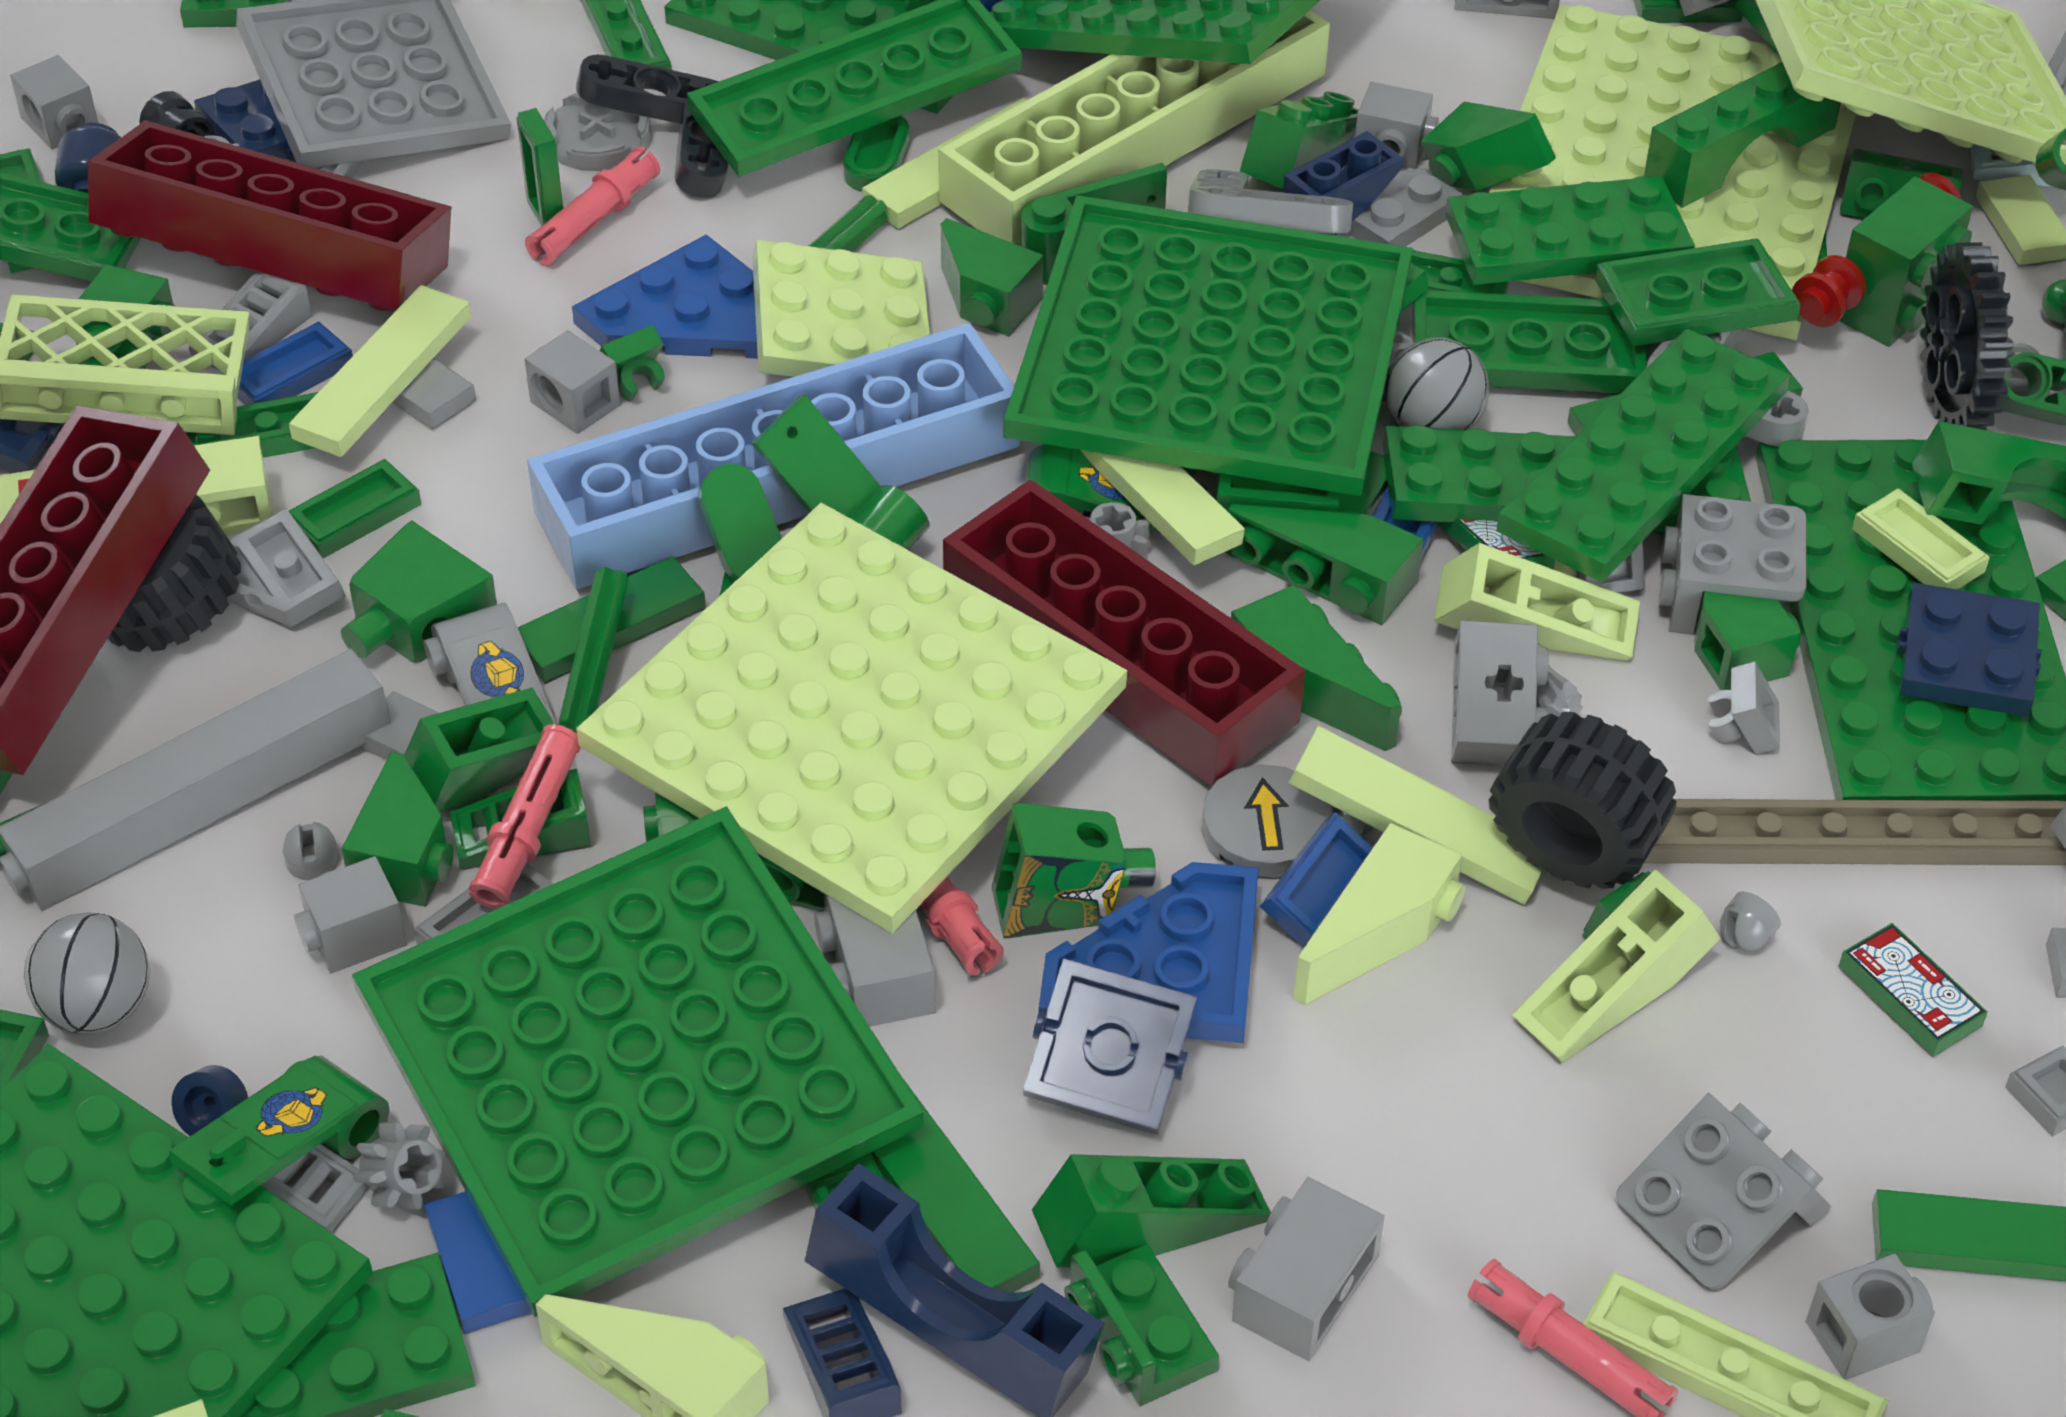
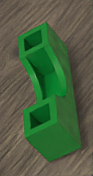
M1781 62L1653 126L1644 176H1663L1674 202L1683 208L1720 189L1737 158L1762 134L1771 130L1799 148L1835 129L1841 102L1825 97L1822 101H1813L1803 97L1794 90L1784 64Z
M1938 421L1912 463L1927 515L1982 525L1995 504L2013 500L2042 506L2066 520V446Z

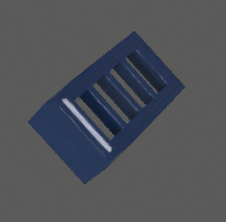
M844 1288L783 1308V1317L823 1417H893L902 1414L900 1385L891 1363L856 1295ZM842 1312L846 1316L845 1319L809 1330L807 1325L808 1323ZM852 1332L854 1336L853 1339L818 1349L816 1344ZM857 1353H861L862 1356L861 1359L830 1369L826 1366V1363ZM869 1373L871 1378L837 1389L835 1383Z

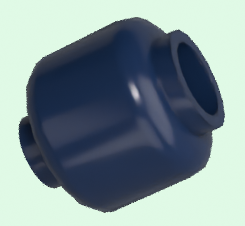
M93 122L84 123L66 132L58 145L55 166L56 185L88 193V161L120 139L121 136L110 126Z

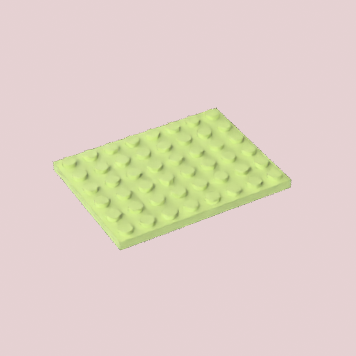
M1560 4L1520 111L1536 114L1556 159L1547 166L1491 186L1489 193L1522 190L1529 187L1542 188L1580 184L1582 182L1624 180L1644 176L1653 126L1781 63V57L1770 45L1752 42L1741 36H1722L1697 31L1690 26H1671L1646 21L1634 15L1620 16L1595 11L1583 5L1569 6ZM1841 103L1836 128L1799 148L1770 130L1755 139L1741 153L1728 172L1720 189L1683 208L1676 204L1695 244V248L1757 238L1791 290L1795 282L1803 275L1813 273L1817 265L1857 114ZM1596 273L1520 280V282L1606 299L1595 281ZM1799 315L1796 321L1746 328L1744 330L1797 341L1803 318Z

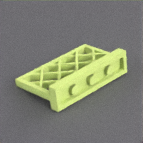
M11 294L0 336V419L66 423L78 405L178 422L184 432L235 435L237 423L236 403L250 327L249 312ZM22 316L42 317L50 319L52 323L31 332L21 323ZM92 321L108 322L113 326L94 337L82 328V326ZM152 325L166 326L172 330V332L155 341H152L141 331ZM210 330L234 331L232 336L215 345H212L201 336ZM66 334L78 343V345L60 354H57L47 346V344ZM125 339H128L139 348L120 359L107 349ZM185 343L198 352V354L181 363H178L168 354V352ZM33 352L44 362L17 359ZM93 356L104 366L81 365L78 363ZM154 361L164 370L138 368ZM214 365L225 375L198 372Z

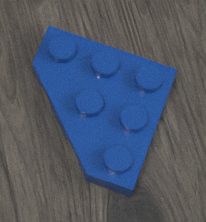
M707 234L572 306L573 323L600 346L653 324L664 344L665 355L711 357L713 348L745 350L746 358L758 359L753 270Z
M1191 862L1172 874L1171 884L1147 899L1140 894L1100 919L1098 929L1074 945L1067 940L1046 953L1038 1013L1040 1010L1047 1012L1064 958L1196 996L1197 1005L1187 1038L1244 1043L1259 868Z

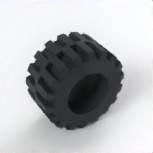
M197 494L109 635L108 639L110 642L118 647L125 645L129 651L141 652L148 646L154 652L165 650L167 645L175 642L177 646L190 640L189 635L198 630L203 632L212 625L210 620L216 614L222 615L230 605L227 597L236 594L239 586L236 576L241 573V562L236 556L238 553L203 500Z
M1562 712L1559 717L1551 713L1541 717L1538 723L1534 722L1529 727L1493 782L1490 789L1492 795L1488 800L1489 809L1496 815L1493 821L1497 829L1507 835L1508 839L1506 841L1515 851L1521 852L1527 858L1526 861L1536 868L1544 869L1550 873V876L1563 882L1565 879L1572 881L1576 886L1590 888L1594 884L1601 889L1614 888L1616 883L1623 885L1626 882H1630L1634 875L1639 873L1675 812L1677 801L1673 797L1676 789L1674 782L1665 776L1668 771L1660 759L1654 758L1649 753L1651 749L1641 740L1636 741L1627 734V730L1616 724L1614 726L1608 725L1603 722L1602 718L1589 714L1586 718H1582L1575 712Z

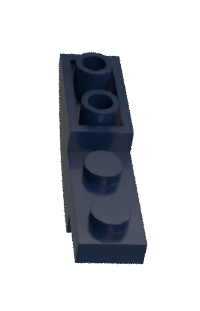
M1366 131L1284 175L1282 193L1334 197L1352 201L1353 221L1381 194L1403 168L1404 158ZM1322 233V234L1335 235V236L1337 235V234Z

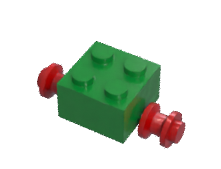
M1926 173L1919 178L1914 176L1852 229L1846 258L1839 255L1827 256L1815 266L1813 273H1807L1795 282L1792 292L1800 302L1799 315L1817 327H1830L1840 321L1887 347H1890L1907 331L1915 332L1925 319L1921 312V308L1926 307L1925 285H1932L1930 268L1937 266V254L1944 253L1945 245L1968 243L1971 241L1972 232L1967 228L1973 205L1961 200L1955 185L1942 175Z

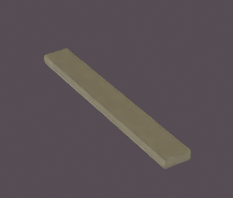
M1675 799L1677 801L1675 812L1645 863L2066 865V849L2050 827V824L2065 807L2066 801Z

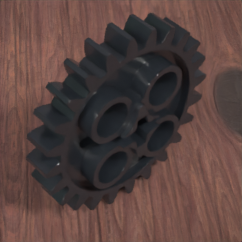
M1982 242L1945 245L1944 253L1937 254V266L1930 268L1932 285H1925L1926 307L1921 308L1926 322L1925 328L1920 330V337L1925 340V349L1920 354V360L1925 361L1923 383H1927L1929 387L1928 403H1934V419L1986 430L1987 426H1994L1995 424L1994 413L2002 412L2000 395H2007L2006 373L2012 372V366L2007 359V350H2011L2014 347V342L2008 337V328L2013 323V317L2007 316V305L2011 296L2010 293H2005L2003 290L2006 275L2005 272H1998L1999 257L1991 256V247L1983 246Z

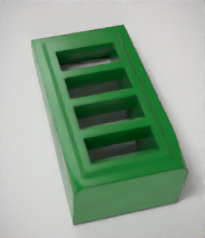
M577 768L568 771L558 797L538 836L541 847L537 855L591 846L587 814ZM517 787L450 811L460 869L482 864L489 846L486 838L475 842L473 828L486 826L488 836L492 825L502 822Z

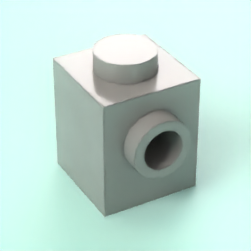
M1370 82L1357 113L1355 137L1368 131L1404 158L1403 167L1416 169L1424 150L1420 141L1439 124V118L1431 116L1433 94Z
M376 856L338 870L328 871L319 877L298 884L304 911L295 914L294 919L300 938L308 953L319 949L330 974L407 946L399 903Z

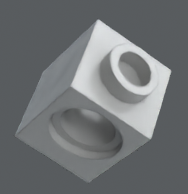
M59 55L10 75L21 118L51 150L58 147L61 138L66 132L84 123H98L90 86Z
M569 330L524 358L530 402L576 434H579L620 406L616 362Z
M1892 1254L1818 1281L1805 1322L1840 1376L1847 1380L1920 1353L1935 1311L1933 1310L1932 1300L1925 1285L1918 1278L1911 1277L1898 1256ZM1870 1312L1879 1314V1315H1881L1882 1317L1875 1316V1315L1871 1314Z

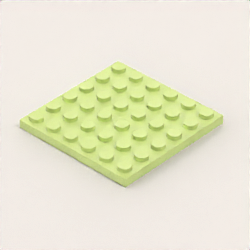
M1756 0L1794 90L1807 99L1822 101L1825 97L1843 103L1849 110L1861 116L1872 117L1874 113L1894 119L1897 124L1913 132H1922L1925 128L1943 134L1946 139L1961 147L1970 148L1973 144L1992 149L1996 155L2013 163H2020L2022 159L2035 163L2039 148L2047 140L2066 128V96L2021 16L2016 11L1981 0ZM2061 145L2060 156L2065 165L2066 145Z
M820 503L577 727L576 730L578 746L696 817L701 818L727 806L758 854L893 934L1009 812L1013 803H1017L1119 696L1126 688L1127 670Z

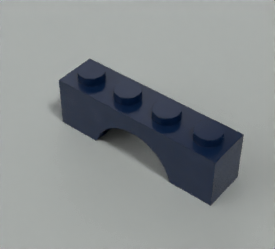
M858 1163L815 1210L804 1262L1036 1416L1053 1417L1088 1374L1104 1326L1102 1321L1043 1283L1024 1292H1006L989 1287L970 1277L948 1259L937 1246L926 1228L919 1202Z

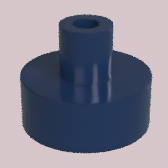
M218 1065L205 1066L184 1076L176 1084L171 1099L173 1115L180 1128L186 1134L192 1136L246 1100L248 1094L240 1078L228 1068Z

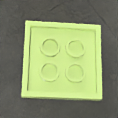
M756 240L752 259L759 373L795 377L930 335L922 261L855 253L843 249L832 250L802 246L789 242Z

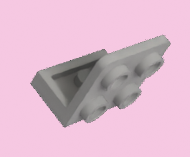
M1683 494L1676 527L1665 526L1661 547V562L1671 563V569H1663L1659 592V605L1670 606L1669 632L1694 634L1703 591L1785 601H1798L1802 599L1806 588L1805 512L1794 506Z
M1709 1092L1619 1186L1616 1192V1199L1622 1208L1705 1287L1711 1290H1719L1744 1267L1795 1212L1812 1227L1831 1205L1815 1190L1823 1178L1792 1149L1781 1159L1763 1142L1772 1132L1740 1102L1730 1112Z

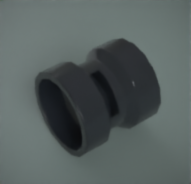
M163 91L154 95L146 102L140 114V124L146 120L203 137L215 136L214 126L200 112L194 110L193 106L181 94L174 91Z

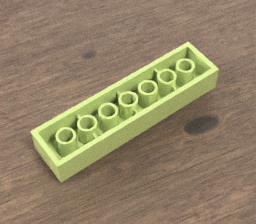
M1309 10L1251 64L1111 54L939 148V202L976 229L1020 246V215L1022 208L1028 202L1041 196L1051 195L1159 163L1167 166L1256 115L1258 109L1270 107L1324 76L1326 72L1330 23Z

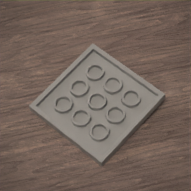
M302 0L237 9V28L295 160L299 164L315 168L339 163L509 140L511 122L451 0Z

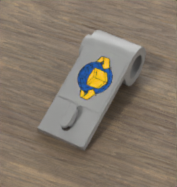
M503 602L432 624L433 638L423 640L425 654L434 676L445 674L451 685L457 684L465 706L533 687L551 719L557 725L514 617L506 603Z

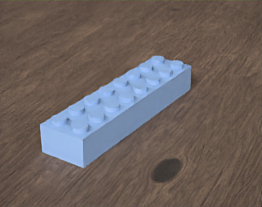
M967 323L527 459L534 513L577 590L592 585L595 572L601 567L621 570L627 574L652 566L671 556L676 558L714 546L699 507L698 491L704 478L713 469L724 464H738L755 474L762 486L776 525L807 516L809 514L751 445L799 395L806 394L880 486L890 485L897 487L1020 447V440L1003 437V420L1014 385L973 326Z

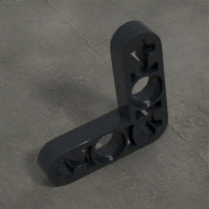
M596 54L583 59L576 82V91L582 99L596 106L680 124L674 176L676 184L687 194L699 198L714 197L721 192L728 169V162L712 141L703 140L693 135L695 133L707 136L688 110L687 93L719 81L607 55ZM644 89H653L662 92L666 96L654 95ZM697 162L706 163L705 171L698 170Z

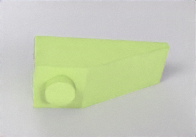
M1479 543L1443 565L1434 622L1457 630L1460 621L1538 625L1537 643L1549 650L1627 661L1633 658L1640 601Z
M1390 823L1298 956L1293 999L1306 1005L1426 942L1441 918L1448 922L1451 921L1461 905L1466 888L1464 884L1458 882L1462 854Z
M1655 869L1512 1016L1563 1063L1671 989L1721 938L1705 912Z
M547 1294L536 1303L543 1345L643 1417H756L769 1403L765 1359L756 1346L742 1336L734 1335L729 1337L705 1321Z

